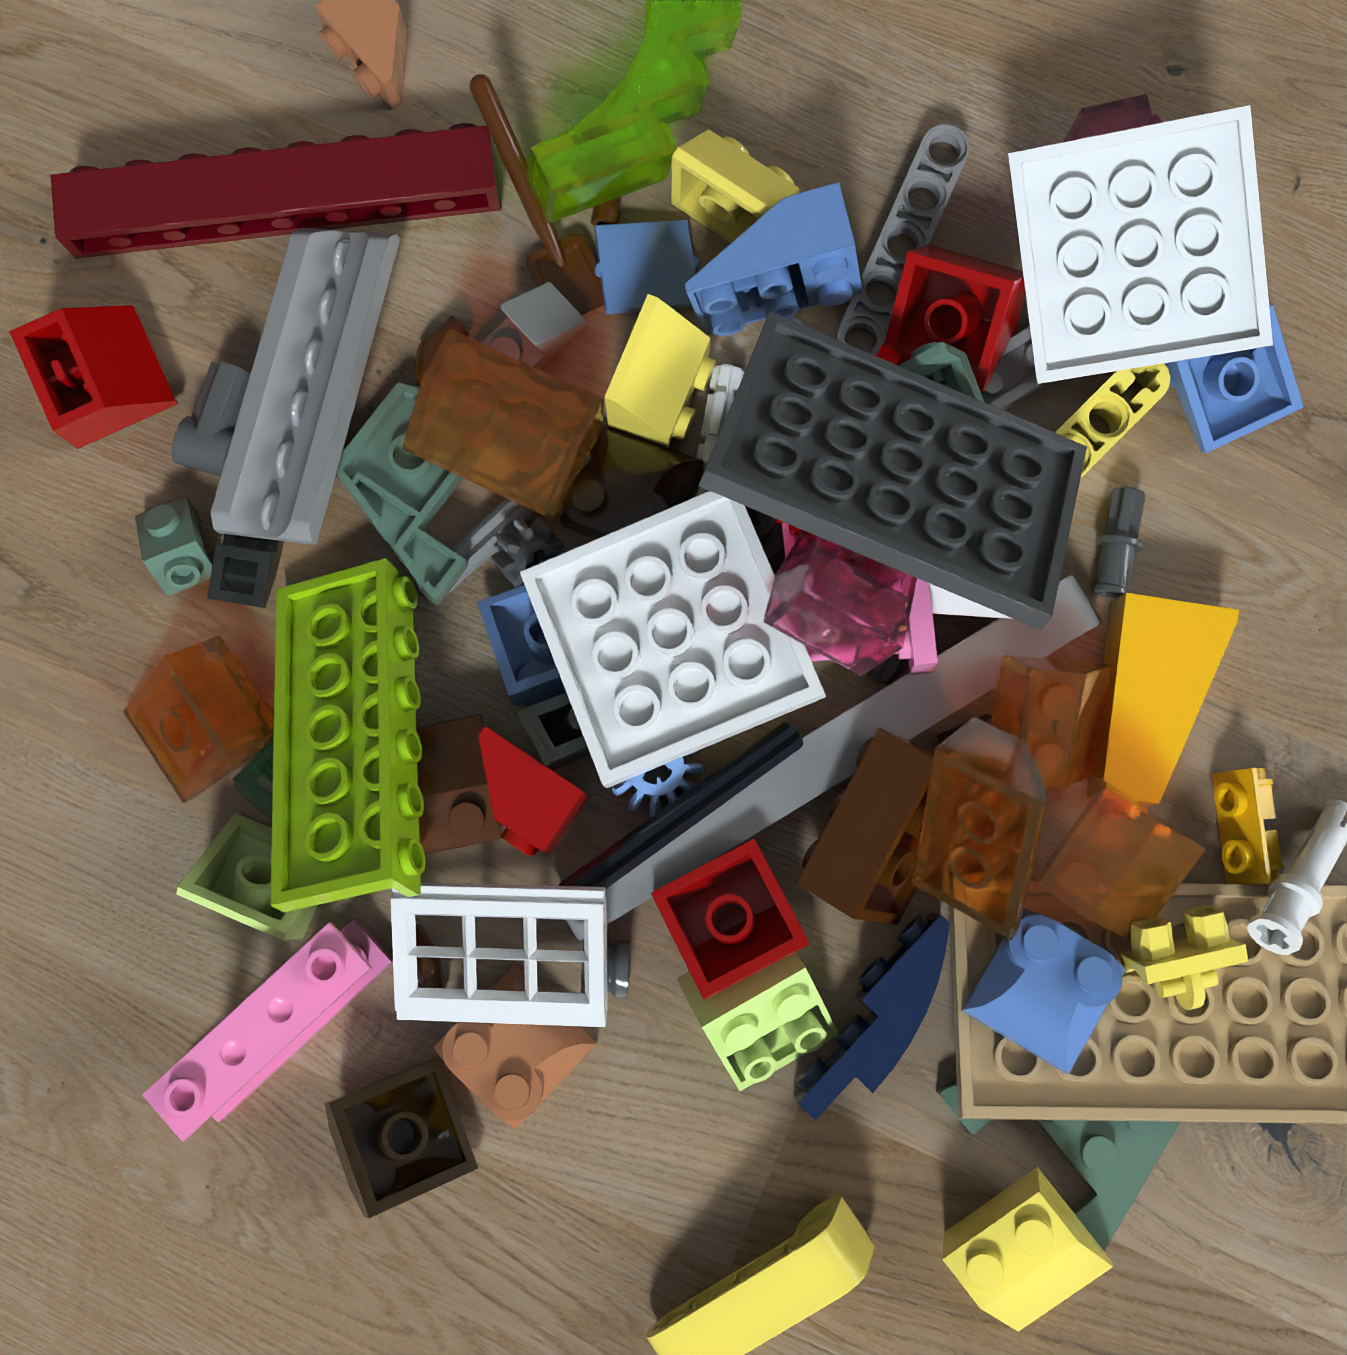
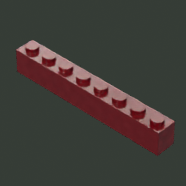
M459 123L451 126L448 130L432 132L405 129L397 132L394 136L379 138L352 135L343 138L340 142L317 145L308 141H298L289 144L286 148L264 151L258 148L245 147L235 150L232 154L210 157L192 153L183 155L175 161L157 163L148 160H132L125 163L122 167L104 169L93 166H78L71 169L69 173L50 175L55 238L75 259L289 235L300 228L333 230L501 210L492 137L487 125L477 126L472 123Z

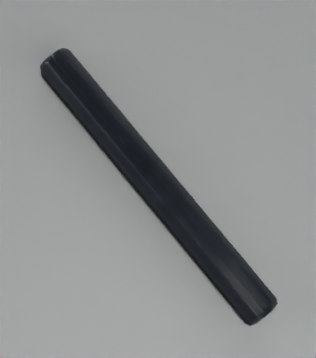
M790 722L781 723L562 881L558 886L605 887L607 889L802 748L804 742L801 735Z

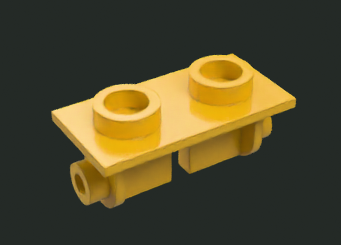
M1248 768L1211 773L1226 884L1272 883V881L1279 877V870L1285 869L1281 860L1278 831H1265L1263 820L1276 818L1271 787L1273 779H1266L1265 768Z

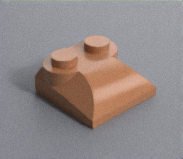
M516 962L489 990L525 991L524 969ZM537 983L538 992H546V991ZM457 1022L433 1048L448 1069L495 1116L516 1130L597 1044V1041L582 1026Z

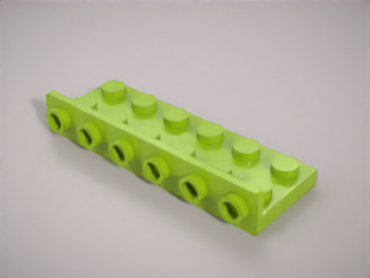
M386 558L276 589L270 906L282 912L390 888L397 890L406 897L420 895L421 893L420 874L425 870L426 861L423 847L419 842V817L422 816L424 811V801L418 787L417 762H420L422 759V745L416 732V709L420 707L421 696L415 681L414 660L419 655V642L413 624V609L418 605V596L412 580L408 576H404Z

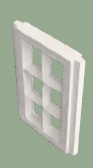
M421 882L420 895L406 897L392 888L391 922L394 1001L397 1020L606 1027L608 994L605 887ZM415 915L462 916L463 947L416 946ZM475 917L523 918L524 949L476 948ZM536 918L584 920V951L537 950ZM417 957L463 958L464 989L418 988ZM476 959L524 960L525 991L477 990ZM537 961L584 962L585 993L538 992Z

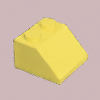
M709 129L679 146L672 155L671 204L730 243L744 233L782 198L799 194L800 188L794 185V181L785 171L776 166H764L752 158L748 150L739 141L728 136L721 138Z
M647 294L605 394L608 427L671 449L675 438L685 440L696 411L688 406L696 388L705 391L712 376L716 360L709 358L710 337L660 298Z
M1038 1167L946 1230L944 1234L942 1260L980 1309L1018 1332L1113 1267V1262Z

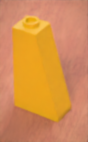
M1125 593L1110 602L1087 798L1104 801L1103 810L1138 815L1139 806L1160 803L1236 627L1239 610L1133 593Z

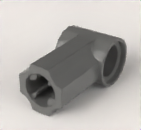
M211 362L192 417L186 416L183 418L176 429L171 450L174 463L221 477L251 373L239 366L226 362Z

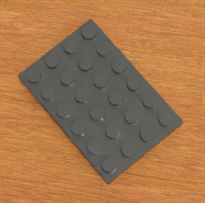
M769 311L698 486L1042 630L1052 618L1087 446Z

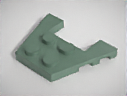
M397 382L343 450L336 477L430 601L439 606L468 565L465 558L425 533V528L487 447L493 448L533 475L549 460L564 440V430L548 423L540 426L518 420V415L501 410L493 413L467 406L465 400Z
M953 1081L941 1086L936 1090V1093L958 1119L957 1082ZM992 1119L958 1120L968 1133L973 1136ZM1036 1120L1091 1188V1192L1072 1207L1071 1210L1103 1251L1107 1248L1180 1122Z

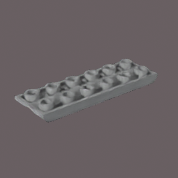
M300 228L292 232L211 508L213 529L216 532L317 545L399 246L400 237L396 233H353Z

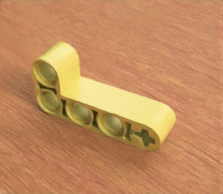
M1165 363L1116 371L1055 432L1087 446L1081 478L1164 396L1170 384V374ZM1137 381L1142 385L1143 389L1127 403L1121 395L1131 384ZM1094 414L1104 418L1109 424L1110 433L1103 434L1096 431L1090 424L1089 415Z
M842 1195L832 1196L817 1205L801 1219L791 1238L665 1314L646 1333V1338L657 1355H744L841 1298L856 1287L868 1272L875 1244Z

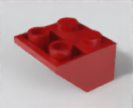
M133 305L60 308L9 331L52 431L77 449L178 404L137 309Z

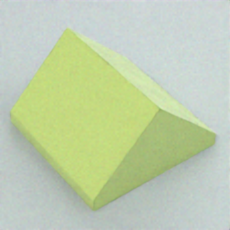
M236 812L177 886L176 892L177 895L283 941L303 938L318 906L315 905L288 912H282L270 906L272 828Z

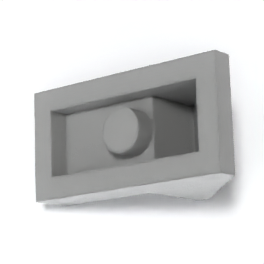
M547 282L504 302L500 309L508 317L468 354L509 398L588 323L551 282Z

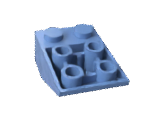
M839 182L782 198L685 283L687 295L700 326L706 335H732L741 331L747 324L765 320L769 311L789 319L801 309L819 304L827 307L837 306L851 299L852 295L863 292L855 242Z

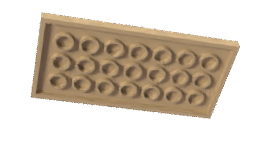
M952 880L948 885L958 1119L1347 1124V886L1323 885L1320 890L1323 900L1322 909L1318 914L1310 917L1301 932L1303 943L1300 949L1289 955H1281L1266 950L1257 944L1247 930V924L1251 917L1261 913L1270 898L1268 895L1269 885ZM1205 905L1215 907L1224 912L1230 937L1246 944L1249 962L1214 969L1218 975V985L1205 988L1204 1005L1201 1008L1192 1010L1184 1009L1179 1004L1175 995L1160 998L1157 994L1155 983H1144L1136 971L1124 972L1118 995L1107 1004L1069 1074L1061 1072L962 1011L1016 911L1021 907L1054 919L1108 951L1119 963V953L1132 950V921L1150 917L1166 919L1171 923L1173 941L1187 938L1183 912L1187 909Z

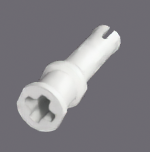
M1332 799L1324 804L1319 818L1287 874L1280 875L1276 880L1272 881L1268 887L1270 898L1261 913L1251 917L1248 922L1247 930L1251 938L1266 950L1281 955H1289L1298 951L1303 943L1301 932L1310 917L1318 914L1322 909L1323 900L1320 890L1347 843V816L1345 820L1343 819L1347 812L1346 802Z

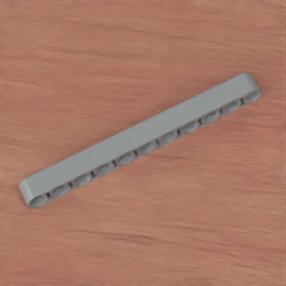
M1070 575L1059 582L1052 618L1042 630L1015 619L999 618L938 655V663L933 672L908 673L803 737L804 744L802 748L605 889L607 924L652 898L651 892L714 860L853 775L858 768L856 760L860 749L868 739L875 736L878 728L910 740L1102 623L1103 621L1074 576ZM565 919L578 942L583 940L584 920Z

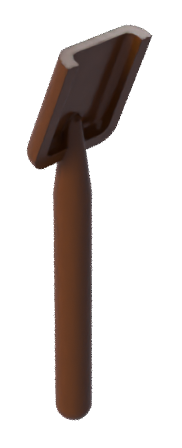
M484 74L475 75L470 81V90L531 225L544 245V248L531 253L526 261L537 287L551 282L581 315L603 306L601 277H597L594 273L598 262L585 237L581 234H572L559 240L552 216L490 79Z

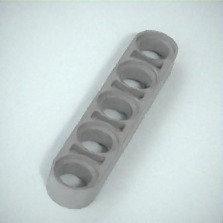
M949 124L936 125L928 130L923 137L861 276L863 292L852 296L836 335L837 340L845 343V336L849 331L858 328L864 329L871 333L874 338L875 347L868 352L876 356L880 347L885 342L895 301L887 306L875 305L868 299L866 288L873 282L882 281L891 285L897 295L906 258H898L891 254L887 246L889 238L894 235L903 234L913 239L916 248L930 244L969 154L968 138L958 127ZM936 142H947L954 146L958 158L951 164L937 163L930 156L929 147ZM916 188L929 189L936 196L937 206L929 211L917 210L910 204L908 194Z

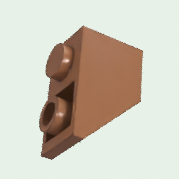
M322 0L319 2L315 9L323 26V29L318 34L324 45L337 60L346 57L355 67L352 71L355 79L369 97L374 99L377 95H380L392 110L397 108L401 104L408 41V32L399 4L395 0Z

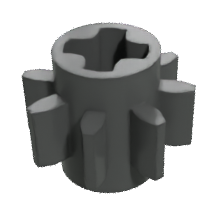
M538 516L531 525L524 522L521 518L515 517L514 522L505 526L500 533L495 535L499 552L492 555L491 560L501 569L503 575L515 587H518L523 582L520 574L521 571L559 556L558 552L565 545L553 534V528L541 517Z

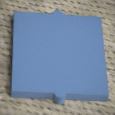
M688 220L595 225L594 233L598 264L595 267L594 273L597 277H601L605 314L640 312L647 294L660 298L674 310L693 308L686 292L685 283L696 274L695 270L699 265V259L693 256Z

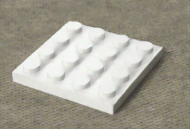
M1250 105L1008 153L1037 384L1273 346Z
M711 491L520 572L602 785L606 788L826 697L745 505Z

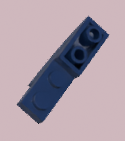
M931 913L927 919L921 914L917 915L897 936L896 939L902 944L887 961L882 956H879L864 970L857 980L863 987L855 996L871 1012L865 1019L859 1014L854 1016L835 1037V1041L840 1046L825 1062L820 1057L815 1058L795 1080L800 1089L793 1096L797 1103L814 1120L820 1116L855 1077L874 1093L894 1069L912 1042L931 1003L946 954L950 922L941 914Z

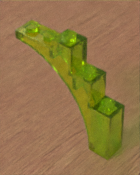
M646 0L644 41L626 76L603 103L568 130L536 144L530 149L526 177L550 223L667 179L672 164V155L676 151L675 138L668 124L700 112L709 86V73L702 58L732 47L742 18L739 0Z

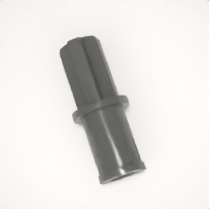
M1125 486L1116 487L1112 491L1104 535H1100L1097 539V544L1102 547L1096 585L1093 588V593L1117 599L1125 593H1130L1129 585L1135 554L1141 551L1143 543L1138 540L1146 497L1142 490Z

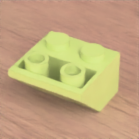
M797 952L706 1000L702 998L690 972L677 978L702 1029L739 1091L754 1083L766 1080L778 1069L804 1054L816 1051L825 1042L838 1034Z

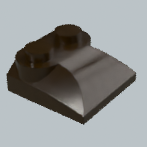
M603 425L589 452L591 455L590 460L580 471L579 475L567 484L564 490V510L559 522L564 528L595 539L606 536L690 499L702 472L704 462L702 459Z
M439 1057L360 1089L346 1092L340 1097L325 1103L329 1130L349 1188L363 1216L366 1218L378 1215L478 1169Z

